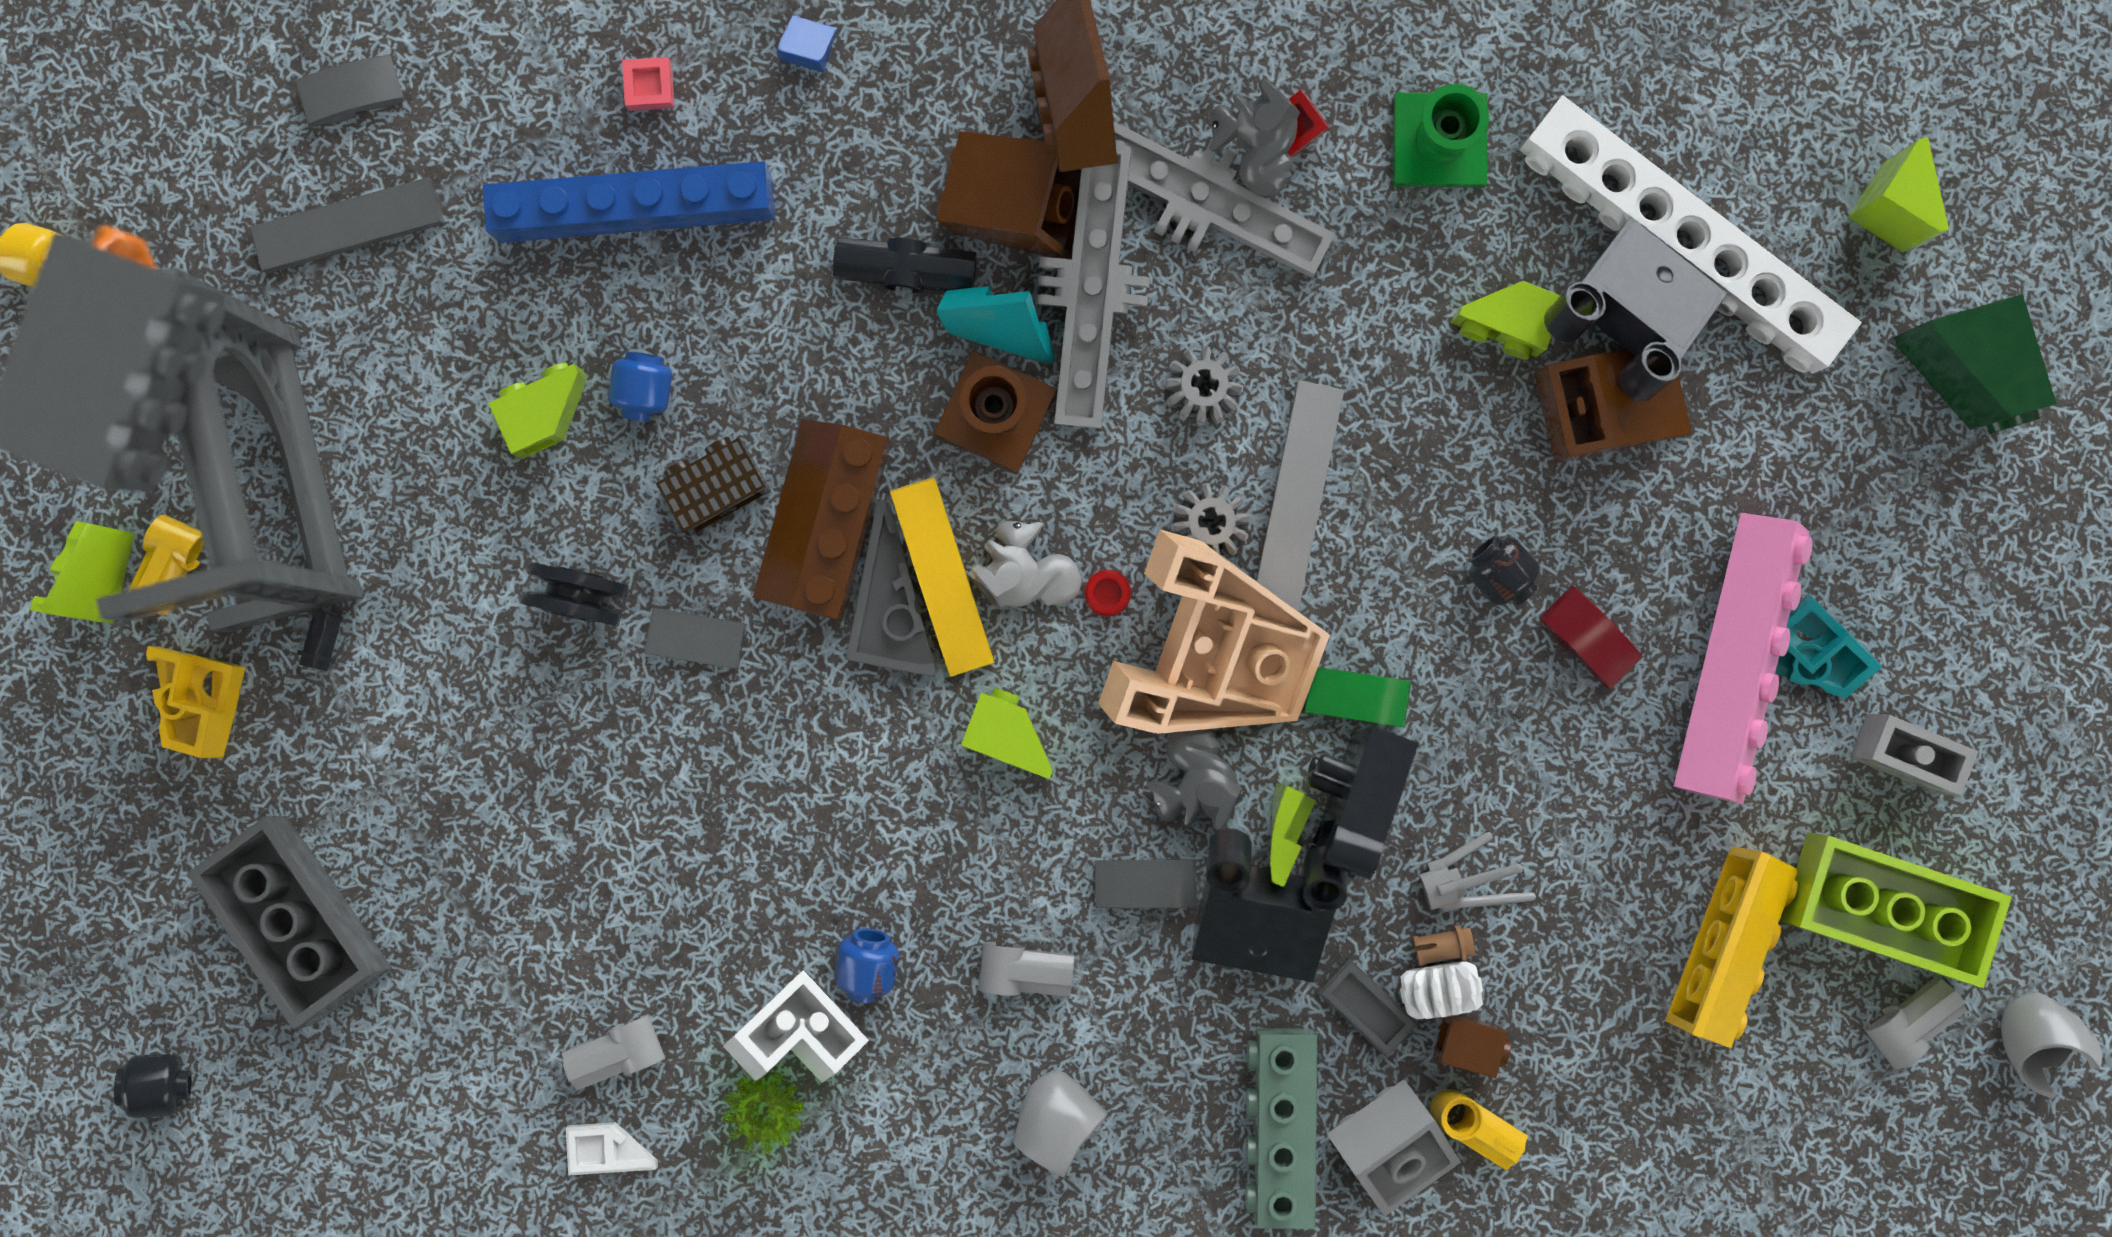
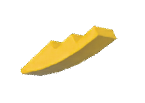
M935 477L891 490L890 494L950 677L995 663Z

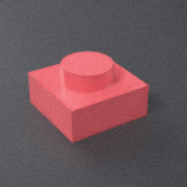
M669 57L622 60L624 100L628 111L675 108L672 63Z

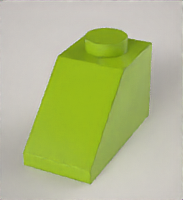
M996 687L993 688L991 696L981 692L961 746L1050 779L1053 771L1027 710L1017 706L1020 697Z

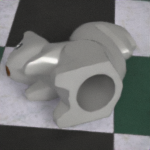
M1017 521L1000 523L996 528V534L1001 545L989 540L984 546L993 561L986 568L979 564L974 565L967 574L985 598L995 607H1022L1029 605L1039 598L1047 606L1054 604L1062 606L1070 600H1074L1079 594L1082 577L1078 566L1070 557L1062 554H1050L1036 562L1026 548L1042 529L1041 522L1030 525Z

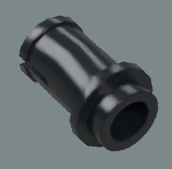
M313 610L303 651L297 650V655H301L299 665L328 671L329 664L336 661V659L331 657L343 617Z

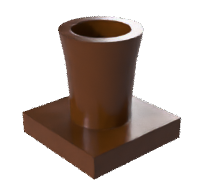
M972 350L934 431V436L1018 474L1057 389ZM991 400H1001L1003 408L1000 412L993 414L985 409V404Z

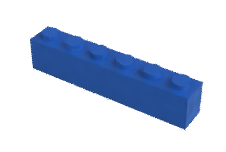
M765 161L483 184L486 231L499 243L775 220L772 174Z

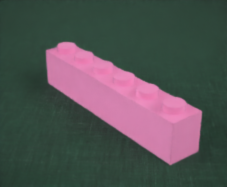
M1747 513L1740 514L1674 787L1742 805L1745 795H1750L1754 789L1757 771L1752 766L1756 750L1763 747L1768 732V723L1764 721L1768 702L1772 703L1775 700L1779 687V677L1775 672L1779 656L1786 654L1790 642V630L1786 628L1790 610L1794 611L1798 607L1801 597V584L1798 582L1801 565L1808 563L1812 552L1810 531L1798 521Z

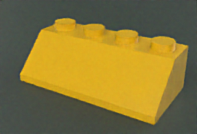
M1734 846L1730 847L1667 1013L1666 1022L1700 1038L1732 1048L1734 1040L1739 1039L1746 1028L1748 1017L1745 1011L1750 997L1759 991L1763 983L1764 970L1762 965L1767 952L1771 951L1779 940L1781 926L1778 923L1784 907L1789 906L1796 895L1798 883L1795 878L1798 869L1761 851Z

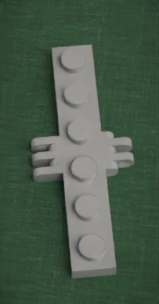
M1114 122L1116 145L1131 146L1132 149L1128 185L1167 205L1155 228V233L1163 236L1172 220L1178 223V226L1171 241L1180 244L1184 234L1189 229L1195 233L1190 238L1187 249L1196 253L1208 228L1211 227L1313 278L1335 233L1233 182L1237 171L1230 168V165L1237 150L1228 147L1222 161L1219 162L1213 159L1217 151L1210 150L1211 140L1204 154L1196 150L1191 160Z
M1116 145V164L1081 169L1072 260L1040 257L1039 267L1046 270H1057V277L1038 276L1037 286L1055 288V296L1048 294L1036 295L1035 305L1067 308L1054 424L1095 429L1102 428L1114 313L1128 314V305L1147 307L1148 297L1130 294V287L1149 288L1150 278L1132 275V266L1119 265L1131 146Z

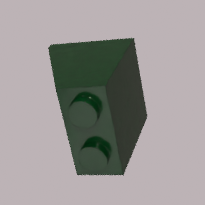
M2023 294L1936 318L1894 337L1896 346L1970 430L1986 426L1988 433L1992 434L2041 419L2038 410L2057 404Z

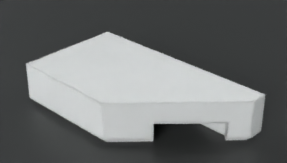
M616 1122L568 1125L566 1127L568 1175L656 1170L658 1168V1160Z

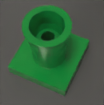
M1463 84L1444 85L1433 93L1395 92L1393 95V187L1485 188L1487 185V127L1489 124L1487 93H1478L1475 89Z

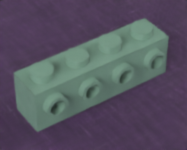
M1256 1028V1040L1247 1041V1068L1255 1069V1088H1247L1246 1113L1247 1117H1255L1254 1136H1246V1164L1254 1165V1184L1245 1185L1246 1213H1254L1257 1228L1315 1229L1317 1034L1312 1029Z

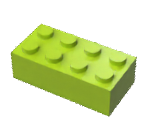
M1807 832L1796 867L1798 869L1795 878L1798 883L1797 892L1791 904L1784 907L1779 922L1956 981L1984 988L2012 896L1829 835Z

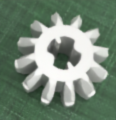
M1453 962L1415 968L1406 971L1401 976L1402 988L1400 991L1402 1002L1405 1004L1407 1014L1415 1019L1442 1018L1469 1013L1483 1005L1481 977H1478L1476 966L1469 962Z

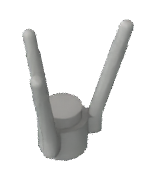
M1486 832L1441 859L1427 863L1429 872L1419 874L1430 910L1441 908L1443 913L1458 908L1530 902L1536 899V895L1533 892L1461 897L1466 895L1465 889L1503 879L1523 871L1522 865L1515 864L1461 878L1458 868L1448 870L1449 866L1491 841L1493 835L1490 832Z

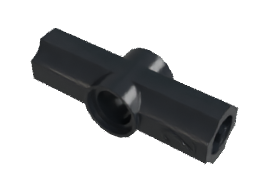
M838 237L834 249L833 277L838 280L882 284L883 288L895 291L896 287L913 288L912 293H922L923 289L946 292L948 290L974 288L977 253L929 247L925 242L909 238H890L887 242Z

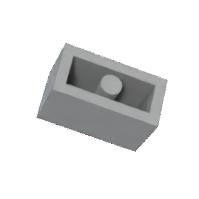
M1871 714L1865 718L1850 758L1936 794L1962 796L1979 751L1892 715Z

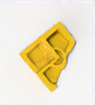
M148 646L146 652L147 661H156L160 688L152 690L154 704L161 716L159 733L162 747L198 758H224L245 667L162 647ZM210 672H212L211 696L205 692L203 687L204 679Z

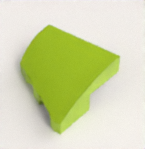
M76 521L67 537L63 551L56 556L49 569L55 579L53 587L46 598L34 596L29 610L113 624L114 621L101 618L97 599L121 593L135 533Z
M1277 783L1272 800L1271 877L1272 882L1284 887L1302 846L1296 843L1316 800L1287 785Z

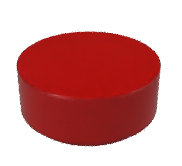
M1101 570L1092 575L1088 580L1084 591L1085 601L1094 613L1105 617L1115 616L1121 613L1129 604L1131 598L1130 584L1117 571Z

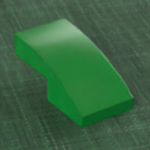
M1318 667L1307 695L1305 713L1405 728L1411 681Z

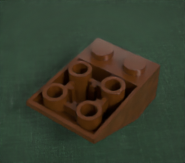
M1628 350L1594 354L1552 363L1534 374L1555 464L1691 435L1692 430L1679 375L1653 398L1640 402L1629 398L1619 385L1618 375L1621 369L1635 357Z

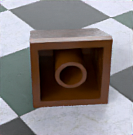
M960 131L956 147L953 148L949 157L950 170L945 189L938 199L936 221L954 234L1044 257L1072 260L1081 169L1060 172L1056 153L1047 154L1045 141Z

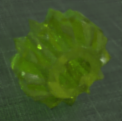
M776 1072L770 1084H766L765 1074L757 1081L753 1079V1084L747 1078L741 1077L736 1082L739 1093L729 1092L724 1099L734 1109H730L722 1115L723 1122L738 1124L729 1133V1137L735 1140L742 1134L748 1137L744 1144V1150L750 1152L757 1140H760L761 1149L765 1154L771 1153L773 1150L774 1140L785 1147L791 1141L787 1130L799 1131L802 1126V1121L793 1114L803 1111L805 1107L804 1102L799 1100L788 1101L798 1090L795 1083L788 1085L783 1091L778 1088L783 1080L782 1073ZM761 1102L770 1105L768 1113L771 1116L765 1122L757 1119L758 1110L755 1108H758Z

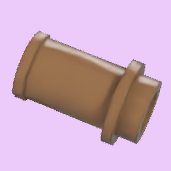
M1455 925L1453 931L1420 937L1413 936L1419 966L1460 958L1461 962H1467V957L1475 956V946L1470 928L1461 929L1460 925Z

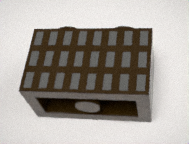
M724 437L713 442L705 448L707 455L691 464L688 459L675 463L663 472L666 478L656 482L659 491L683 533L691 536L771 492L747 446L740 438L731 441L729 437Z

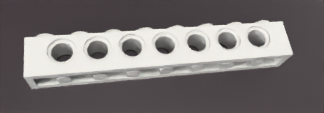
M1564 95L1560 97L1519 151L1526 155V164L1532 170L1541 175L1550 173L1563 183V192L1570 199L1581 204L1586 201L1600 212L1598 215L1599 219L1608 228L1618 231L1632 217L1728 293L1716 310L1727 316L1735 314L1748 324L1746 330L1751 337L1763 344L1773 343L1785 353L1783 359L1795 370L1803 373L1809 371L1814 374L1829 367L1861 325V321ZM1565 147L1578 149L1583 156V163L1576 164L1571 162L1565 154ZM1608 174L1615 177L1619 182L1620 191L1612 192L1608 190L1603 184L1602 175ZM1640 202L1653 206L1656 211L1655 221L1648 220L1641 214ZM1678 230L1685 231L1691 236L1693 240L1692 249H1687L1678 242ZM1715 258L1722 259L1728 264L1730 269L1729 278L1718 274L1714 266ZM1753 286L1759 287L1764 291L1767 298L1765 306L1759 305L1753 299ZM1790 314L1797 316L1802 321V335L1794 332L1790 327Z

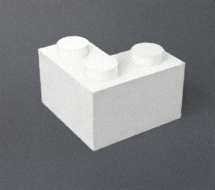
M803 970L723 1047L755 1081L766 1074L782 1057L792 1050L820 1082L823 1083L835 1075L869 1040Z

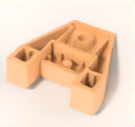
M1160 529L1144 574L1161 590L1181 595L1182 598L1156 670L1152 671L1113 661L1098 702L1100 707L1115 724L1156 734L1298 721L1330 634L1203 541Z

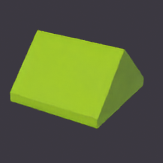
M1928 137L1918 139L1882 163L1848 215V218L1902 253L1912 251L1949 230Z

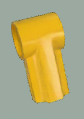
M166 514L158 516L146 531L143 539V550L146 551V554L128 590L186 576L188 572L195 570L200 564L197 558L204 546L201 531ZM169 611L162 612V613H158V614H160V615H168Z
M1443 1090L1432 1099L1430 1114L1439 1128L1448 1136L1462 1142L1506 1171L1512 1165L1518 1163L1525 1151V1144L1528 1138L1525 1133L1458 1090ZM1457 1104H1463L1465 1107L1463 1118L1456 1124H1448L1447 1115L1449 1110Z

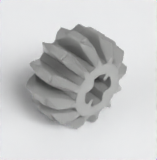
M1209 346L1202 348L1200 360H1197L1195 354L1190 349L1185 350L1183 359L1186 366L1180 362L1172 361L1169 370L1178 378H1167L1163 383L1164 389L1179 391L1167 399L1168 407H1175L1183 402L1185 406L1181 409L1178 419L1185 421L1191 410L1197 412L1195 420L1197 427L1204 426L1206 412L1210 413L1212 420L1216 424L1221 423L1224 417L1220 406L1229 412H1234L1238 404L1229 395L1236 396L1243 392V385L1228 382L1239 375V367L1232 366L1224 370L1223 366L1228 359V354L1222 352L1219 354L1216 362L1210 360L1211 349ZM1205 376L1207 377L1208 385L1215 386L1216 391L1210 389L1207 397L1199 396V388L1192 387L1191 381L1197 384L1199 377Z
M1202 484L1200 491L1201 501L1193 491L1187 490L1183 496L1192 509L1183 505L1174 506L1172 512L1176 516L1186 519V521L1173 523L1170 527L1171 532L1181 533L1187 531L1188 535L1186 537L1203 541L1219 554V546L1221 545L1226 554L1230 557L1234 556L1238 551L1229 537L1245 542L1249 536L1244 530L1235 527V525H1243L1251 520L1249 514L1235 515L1234 510L1243 504L1244 500L1242 497H1236L1230 504L1225 502L1224 500L1229 492V487L1225 485L1221 486L1216 498H1212L1210 484ZM1210 511L1214 519L1222 520L1223 527L1219 526L1215 530L1216 535H1209L1208 528L1199 527L1198 519L1201 521L1206 516L1204 512Z

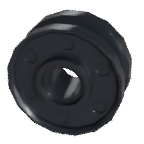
M529 562L527 574L546 582L545 592H522L519 604L536 607L547 613L591 623L601 622L619 627L622 615L602 606L604 596L626 597L629 585L570 568Z

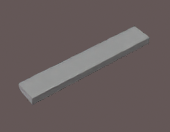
M1301 380L1297 382L1256 578L1257 582L1297 611H1299L1344 395L1343 389Z

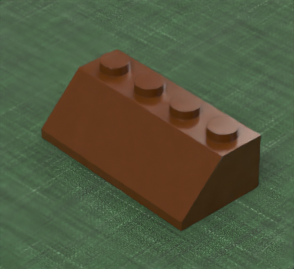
M1056 0L1033 26L1035 46L1027 47L1029 68L1033 78L1035 98L1038 101L1047 154L1056 153L1060 172L1116 164L1117 152L1110 77L1090 0Z
M801 420L752 598L843 622L891 448V442L887 436L842 424Z

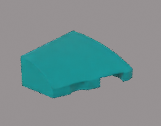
M990 286L948 290L945 292L938 306L937 313L943 326L951 335L1044 364L1054 363L1055 353L1046 321H1038L1030 291L992 295Z
M1810 594L1799 602L1796 610L1790 611L1786 627L1790 630L1789 647L1784 656H1779L1775 674L1785 676L1789 681L1800 685L1810 684L1823 688L1826 693L1846 699L1882 668L1878 660ZM1795 629L1811 637L1813 640H1802L1797 636Z

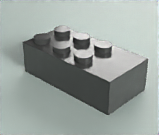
M264 816L187 872V875L293 1030L317 1024L392 969L383 953L287 816Z

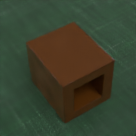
M1460 1014L1446 1016L1442 1019L1433 1057L1440 1063L1496 1078L1499 1067L1504 1068L1508 1062L1511 1052V1041L1507 1039L1508 1031L1499 1025Z

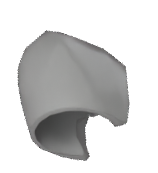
M2027 992L2012 1000L2004 1008L2000 1028L2005 1051L2020 1080L2034 1092L2051 1099L2055 1098L2056 1094L2046 1078L2049 1067H2063L2075 1052L2082 1054L2088 1060L2090 1069L2101 1067L2102 1052L2095 1035L2084 1025L2079 1016L2056 1000L2041 993Z
M1054 1070L1039 1077L1028 1088L1020 1107L1013 1143L1021 1152L1040 1166L1061 1177H1065L1081 1145L1087 1139H1091L1099 1134L1102 1129L1101 1124L1107 1119L1108 1113L1069 1075L1063 1071Z

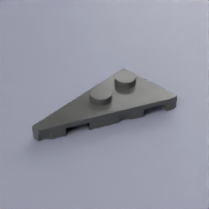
M877 499L846 660L935 677L937 671L891 503L886 500Z

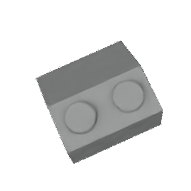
M1405 1079L1395 1086L1382 1090L1374 1101L1357 1113L1344 1117L1336 1128L1327 1133V1136L1384 1217L1461 1163L1438 1124Z

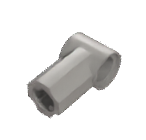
M983 942L978 990L997 995H1020L1021 992L1071 996L1074 954L1026 950L1025 946L1013 944V947L996 946V942Z
M1935 977L1900 1005H1891L1882 1010L1884 1015L1872 1024L1867 1021L1863 1029L1894 1069H1901L1920 1060L1929 1050L1930 1045L1928 1041L1966 1013L1967 1009L1964 1000L1958 992L1942 978Z
M649 1014L642 1015L639 1019L624 1025L622 1023L609 1029L608 1034L571 1047L562 1053L565 1074L576 1091L622 1072L625 1075L635 1073L665 1059Z

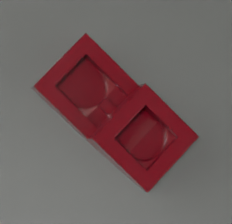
M1570 586L1539 618L1558 642L1569 652L1574 653L1591 674L1603 686L1612 689L1643 657L1615 624L1574 586Z

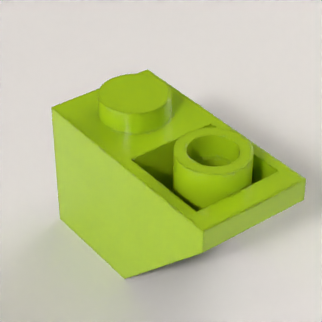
M1521 281L1462 306L1454 314L1451 323L1460 326L1459 333L1468 339L1477 342H1486L1487 338L1504 344L1502 350L1508 355L1528 360L1530 355L1538 357L1547 350L1552 335L1547 331L1544 324V315L1547 309L1561 295L1526 281Z
M567 363L553 365L541 373V379L525 385L524 382L509 385L499 391L500 398L488 403L512 455L524 459L565 439L587 381L584 371L575 364L570 366Z

